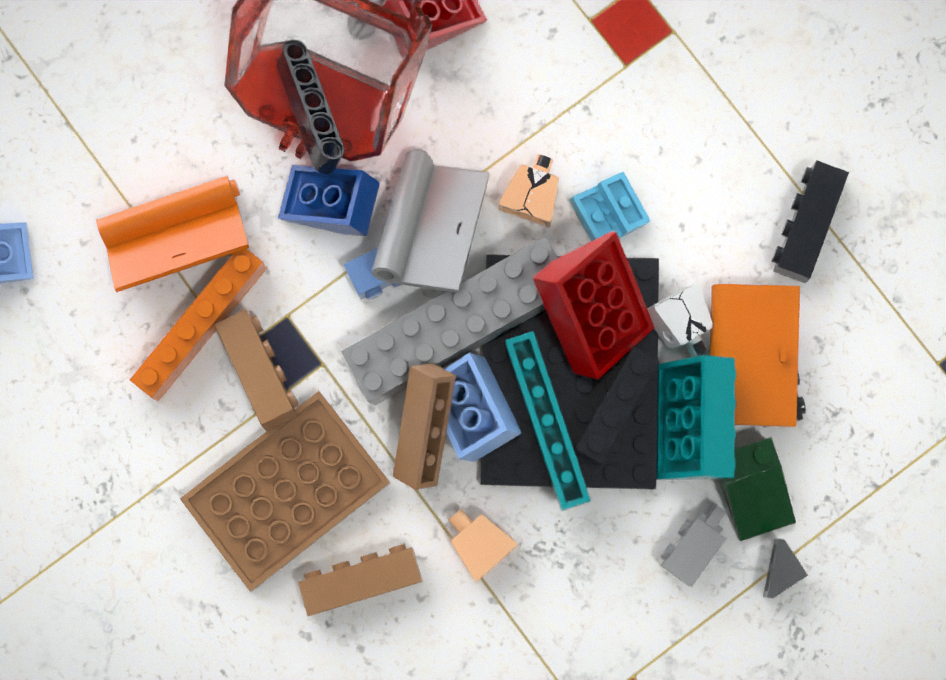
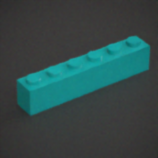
M534 332L505 340V347L561 512L589 503L591 500Z

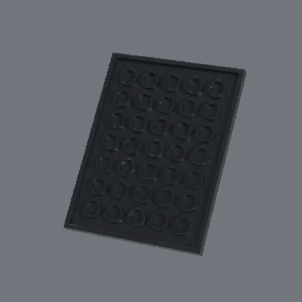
M486 254V269L511 255ZM627 258L646 307L649 308L658 303L659 258ZM546 310L484 344V357L522 433L481 458L480 485L553 487L505 347V340L534 332L574 451L631 350L598 380L575 374ZM653 329L634 347L658 359V333ZM658 365L603 463L598 466L575 453L586 488L656 490Z

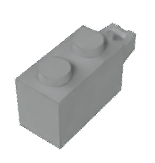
M715 505L708 516L701 513L692 522L687 519L678 531V534L681 535L675 546L670 543L660 557L664 561L660 566L687 586L692 587L727 539L720 534L723 528L718 525L726 511Z

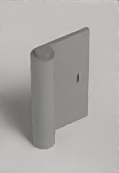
M422 149L408 151L405 154L372 268V275L383 282L459 293L486 192L489 173L436 166L426 151Z

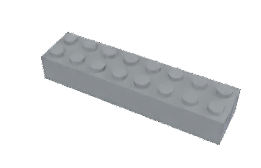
M546 236L461 283L459 293L447 291L341 351L367 401L375 406L406 389L410 366L434 364L443 368L546 310L532 279L550 262L558 258Z

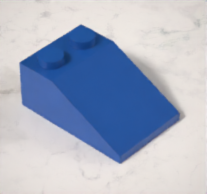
M292 165L278 219L335 233L367 237L380 182L363 170L336 168L330 174H322L313 166Z

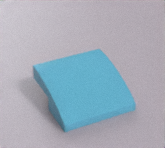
M624 172L599 182L597 186L577 194L569 200L591 241L611 231L617 232L620 239L650 222Z

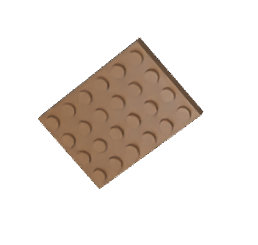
M320 391L295 409L298 417L262 434L180 498L250 592L254 591L391 483Z

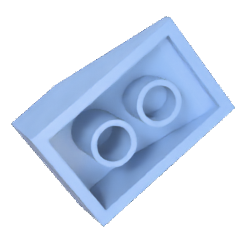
M26 222L0 224V284L33 279Z

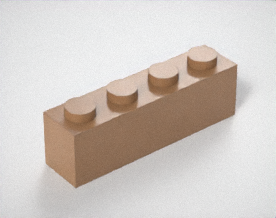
M244 309L214 324L255 414L266 432L298 417L295 407L299 406L292 390L286 391L283 385L287 378L281 366H275L271 357L275 356L271 344L268 340L263 342L260 336V332L264 330L256 315L251 317L248 311Z
M434 364L410 366L393 477L415 490L438 485L456 375Z
M402 544L389 548L390 554L378 557L377 552L360 557L362 563L350 566L349 561L332 565L333 571L322 574L321 569L304 574L305 580L299 581L298 584L307 616L423 582L414 549L412 547L407 549L406 545Z

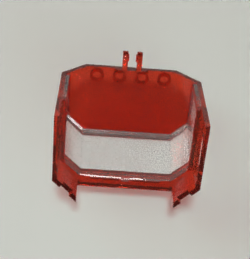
M238 0L233 6L231 13L224 86L248 117L285 133L280 141L279 150L285 152L290 147L294 137L300 139L301 142L295 150V157L302 159L307 149L277 69V60L284 43L291 39L299 40L306 45L342 140L344 146L342 158L353 162L379 156L404 117L426 53L432 22L428 15H424L420 0H413L410 18L369 0Z

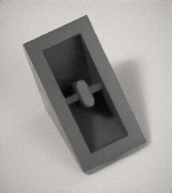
M774 539L763 593V597L775 598L808 576L784 539Z

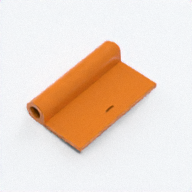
M227 175L97 219L96 222L100 236L107 248L116 293L249 248L236 199L237 196H240L236 180H230Z
M715 284L711 286L710 317L713 328L710 329L709 356L735 358V426L796 427L800 286Z

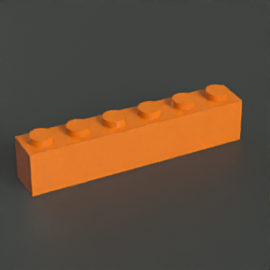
M247 249L233 253L134 373L130 381L152 399L159 402L217 331L214 324L226 319L267 270L264 262Z

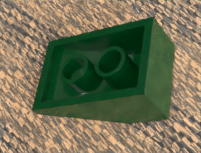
M770 437L734 449V458L736 460L734 478L718 480L739 540L743 541L796 523L782 466L772 438Z

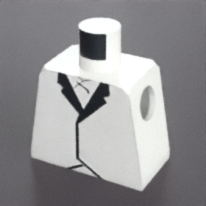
M699 283L686 286L647 308L655 331L667 347L671 349L685 344L691 357L698 356L707 351L700 335L713 328V323Z

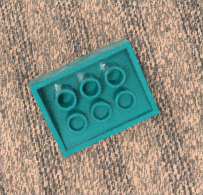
M703 355L658 364L656 480L734 478L736 460L734 458V440L736 437L735 358Z

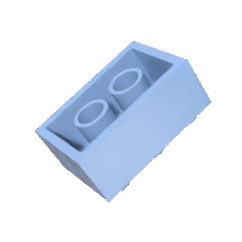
M469 353L444 369L456 375L446 433L458 459L475 462L522 433L485 357Z

